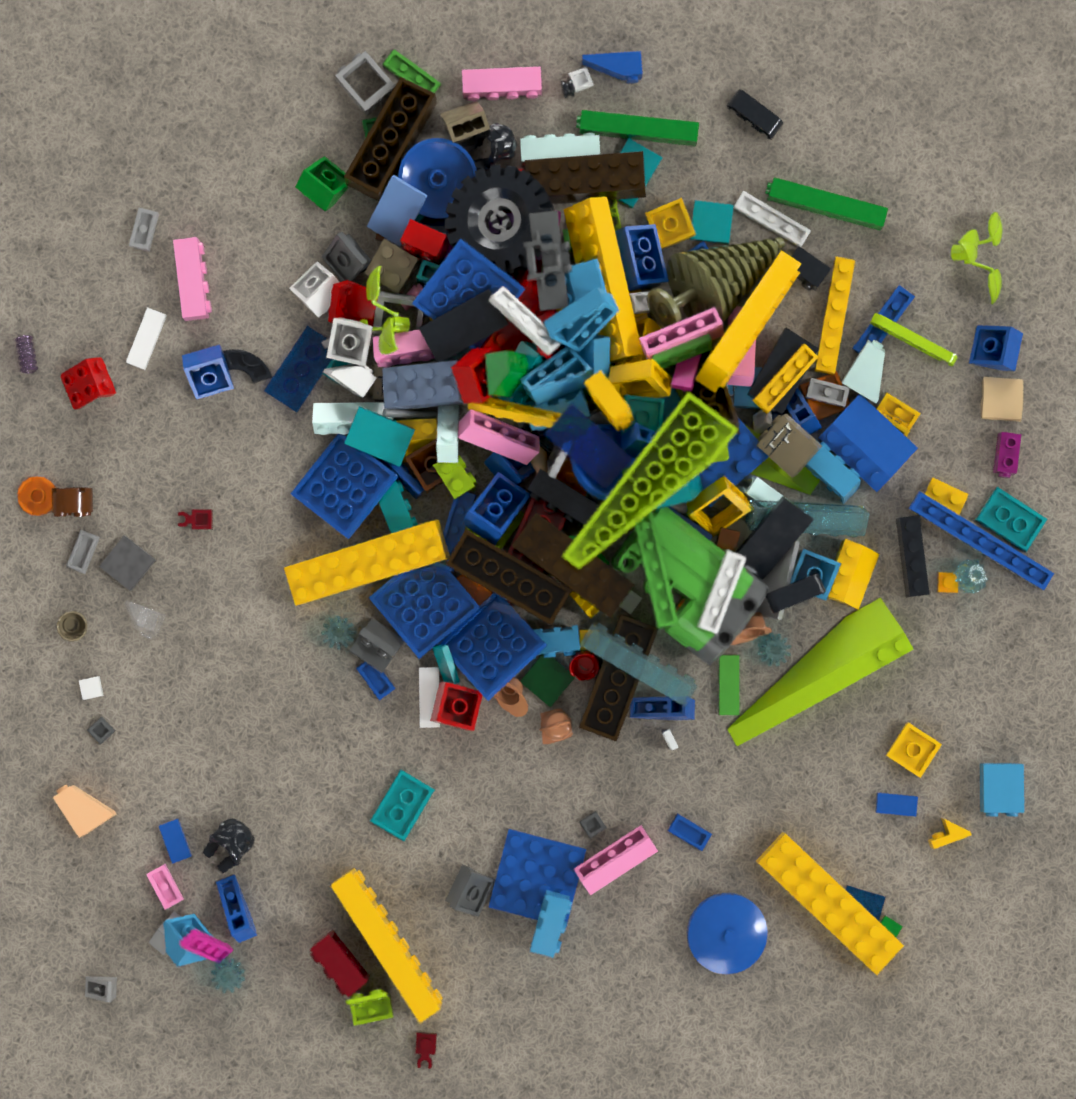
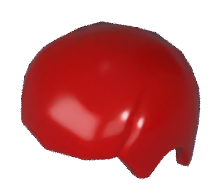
M589 651L577 652L569 662L571 676L576 677L579 681L594 678L600 669L598 658Z

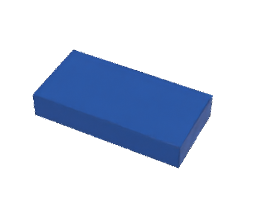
M366 662L356 668L379 700L396 689L384 672L380 673Z
M877 792L875 812L916 817L918 796Z
M678 813L667 830L700 851H703L712 836L710 832Z
M179 819L159 826L172 864L192 856Z

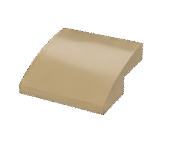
M983 377L981 419L1021 422L1023 380Z

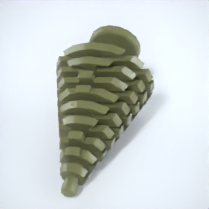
M777 237L773 241L764 239L760 242L758 240L751 243L711 247L709 249L692 250L671 255V260H668L666 269L669 279L668 283L675 298H672L669 293L659 288H654L648 292L647 306L654 321L663 329L682 321L679 310L681 307H683L684 313L688 318L715 307L722 323H724L743 299L744 295L750 291L751 287L764 273L763 269L768 268L771 261L776 258L778 250L785 246L783 238Z

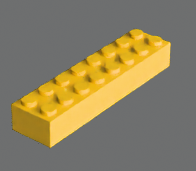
M607 197L588 198L563 209L575 263L580 264L598 259L606 292L612 294L619 308L615 316L597 333L610 337V364L643 354Z
M781 250L707 359L695 380L713 392H716L719 386L724 388L800 274L797 271L801 265L800 262Z
M433 520L284 567L295 606L447 560L450 555L439 520Z
M782 832L756 860L763 869L876 975L904 947L892 933L786 833Z
M353 868L335 880L330 886L415 1017L421 1023L441 1010L443 997L437 988L435 990L432 988V980L426 971L422 973L419 967L421 963L416 955L411 956L408 949L410 946L405 938L400 939L397 932L399 929L394 921L389 922L386 915L388 912L382 904L378 905L375 898L377 896L371 887L367 888L364 881L366 879L363 873Z

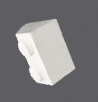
M317 261L289 289L319 318L328 311L333 284L339 283V281Z
M341 317L334 318L326 358L365 366L373 327L359 321Z
M349 364L327 368L323 371V373L351 393L360 397L365 396L376 380V377L372 375L374 371L366 365Z

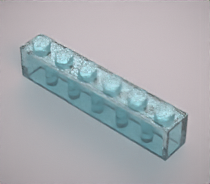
M749 500L751 511L747 513L745 520L749 529L753 531L778 501ZM792 502L814 518V521L803 533L811 535L828 534L830 536L847 535L849 537L865 536L870 514L864 506Z
M599 623L596 626L591 625L580 646L686 707L698 686L694 684L695 679L686 674L682 677L677 674L678 669L669 664L666 667L659 663L661 659L652 654L646 656L641 653L643 649L635 644L629 646L624 643L625 638L616 633L614 636L607 633L608 628Z

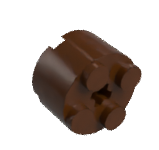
M52 488V512L54 517L71 516L72 513H74V517L90 516L91 512H93V488Z

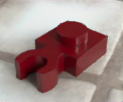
M192 509V515L185 512L178 513V516H185L186 518L184 523H178L180 527H187L189 524H192V530H213L212 509Z
M417 1032L415 1054H421L417 1061L418 1068L421 1067V1062L426 1060L429 1063L428 1069H431L433 1062L430 1054H436L437 1033Z

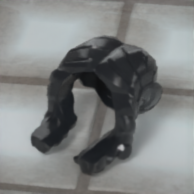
M494 123L489 126V130L478 133L462 143V147L466 151H472L482 146L486 137L491 142L489 158L473 160L476 170L484 168L488 171L490 166L495 165L498 161L509 160L514 157L517 142L512 130L508 126Z
M234 818L227 819L221 822L218 829L209 836V842L202 853L210 858L215 854L218 846L224 847L229 856L224 858L217 867L222 873H225L233 868V866L240 864L242 856L252 848L255 841L249 827L243 822Z

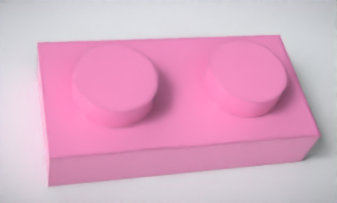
M166 864L146 874L165 910L184 900Z

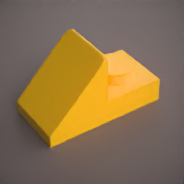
M941 818L946 833L944 834L941 831L932 834V839H929L928 842L931 848L936 849L972 836L970 831Z

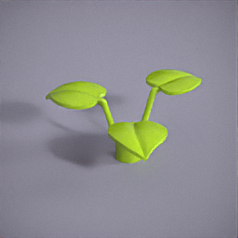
M993 212L989 218L988 232L990 236L988 239L979 241L977 230L972 229L958 241L960 245H953L951 248V258L953 261L964 260L965 264H971L989 271L988 288L991 304H994L1001 291L1002 278L999 269H993L977 263L975 260L978 254V245L992 241L993 246H997L1001 241L1003 229L998 212Z
M377 266L368 277L366 295L373 305L392 315L387 318L383 327H373L372 331L382 330L379 336L380 353L391 354L398 350L394 339V332L409 331L410 320L406 317H399L398 312H393L377 303L380 290V269L382 267ZM362 319L360 321L368 325V321L366 319Z

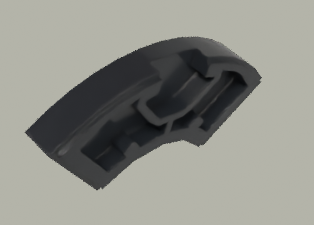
M239 349L223 351L228 369L245 372L250 376L253 383L273 378L266 364L254 354Z

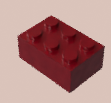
M333 929L310 948L312 952L310 954L311 958L317 964L320 962L324 967V974L328 979H333L337 985L335 987L342 996L345 994L347 997H350L367 983L370 978L367 971Z

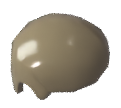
M65 612L57 621V632L64 640L69 642L78 641L87 633L86 618L79 612ZM76 622H77V623H78V627H77L75 630H73V628H74V626H75V624H76Z

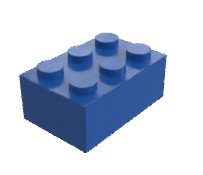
M656 224L626 226L615 231L628 291L656 288L669 282Z
M498 472L470 508L462 524L495 546L525 506L530 493Z

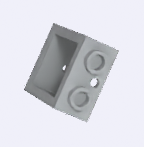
M366 51L355 55L352 62L347 66H342L337 71V75H335L337 82L366 116L385 102L395 88L393 82ZM364 62H367L385 85L364 102L347 83L345 78Z
M379 291L377 303L386 307V302L414 306L412 302L417 296ZM378 307L375 310L373 327H383L385 311ZM418 309L416 330H419L420 327L426 324L423 322L424 316L427 315L420 309ZM382 330L373 331L372 334L380 335Z

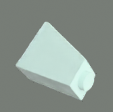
M867 340L842 381L844 385L874 403H877L879 400L885 356L883 345L876 340L872 342Z
M747 475L736 485L748 497L751 503L767 513L783 496L760 478L753 475Z

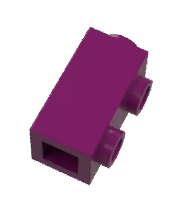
M998 433L993 473H998V477L1010 478L1011 475L1017 474L1022 434Z

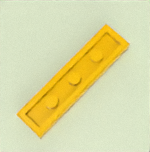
M805 343L802 344L752 401L768 414L817 360L818 356Z

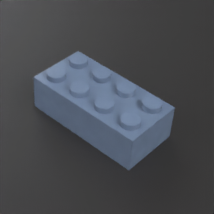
M458 361L382 368L384 408L405 410L464 404L451 369Z

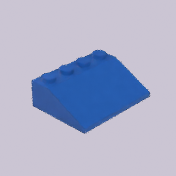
M861 394L819 436V439L835 454L840 456L850 468L854 469L876 492L887 483L918 449Z

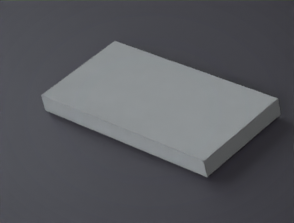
M796 541L763 580L760 579L769 587L767 593L791 583L800 542ZM765 597L756 612L762 613L763 617L782 620L784 610L772 613Z

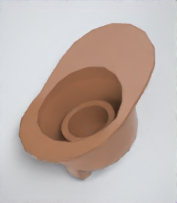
M754 613L747 626L731 645L749 642L772 632L771 628L766 627L762 613Z
M513 677L494 697L504 710L515 717H522L528 712L527 701L522 695L523 685L518 679Z
M562 708L540 713L541 728L539 730L542 731L543 744L562 741L573 735L572 721Z

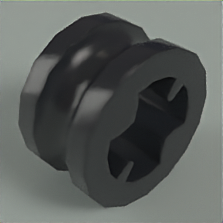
M571 79L568 82L561 81L564 98L566 99L569 95L574 97Z

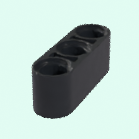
M741 89L735 93L727 104L729 110H734L738 117L745 122L751 123V127L759 133L763 132L768 136L767 139L769 140L775 136L783 125V121L777 115Z
M815 573L767 593L766 599L772 613H776L826 592L819 573Z

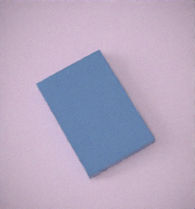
M393 175L367 227L401 247L400 239L409 220L415 221L428 195Z

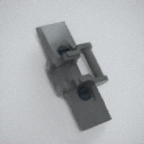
M558 211L529 214L532 242L523 243L524 248H526L529 272L527 280H537L540 311L566 308L568 306L565 274L572 272V264L569 262V242L561 244ZM534 249H541L543 273L537 274Z

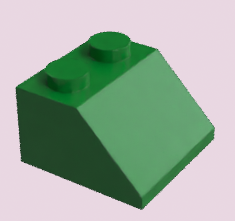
M324 156L303 170L295 188L326 212L337 203L349 186L346 185L344 179L346 173Z
M511 351L485 354L489 395L511 397L521 384L520 379L527 375L528 360L526 354Z

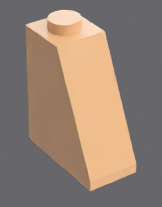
M67 784L56 791L58 794L53 797L79 838L116 815L113 809L75 785L69 787Z

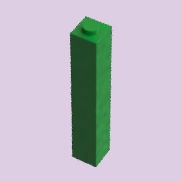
M582 110L581 116H577L576 128H580L579 134L594 133L603 137L630 138L632 140L696 146L699 122Z
M776 177L773 178L772 183H767L765 194H768V201L879 231L884 227L888 212L887 207Z

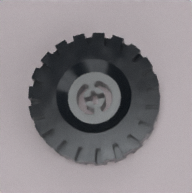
M492 165L488 171L484 168L474 171L476 176L473 178L467 176L462 180L463 187L461 189L455 188L451 195L454 200L452 203L447 204L446 213L449 217L445 219V229L449 232L447 238L450 245L454 248L458 241L462 239L509 276L518 275V271L521 269L526 272L528 263L526 248H524L523 243L532 242L529 214L555 211L554 205L550 201L551 198L538 180L534 179L531 174L523 169L519 171L514 166L506 165V168H502L501 165ZM503 210H509L513 213V226L512 222L510 221V218L507 216L505 212H503ZM489 220L493 223L492 226L500 233L499 235L490 232ZM534 249L535 260L540 261L542 259L541 249Z

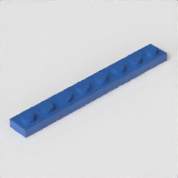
M922 492L917 493L908 508L1041 590H1045L1054 575L1052 571Z

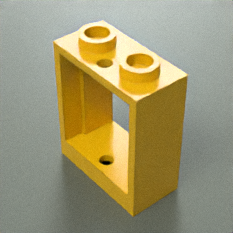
M654 359L611 366L608 376L609 382L623 399L624 395L650 398L670 396L672 378ZM643 379H645V381H639V382H634V383H632V381H637V380H643Z
M601 370L584 382L589 396L617 432L621 429H627L632 424L634 418L630 407Z
M722 476L701 491L693 500L686 502L688 517L693 522L699 523V526L713 537L719 533L720 527L727 528L751 511L748 497L725 476ZM724 494L733 504L710 519L701 509Z

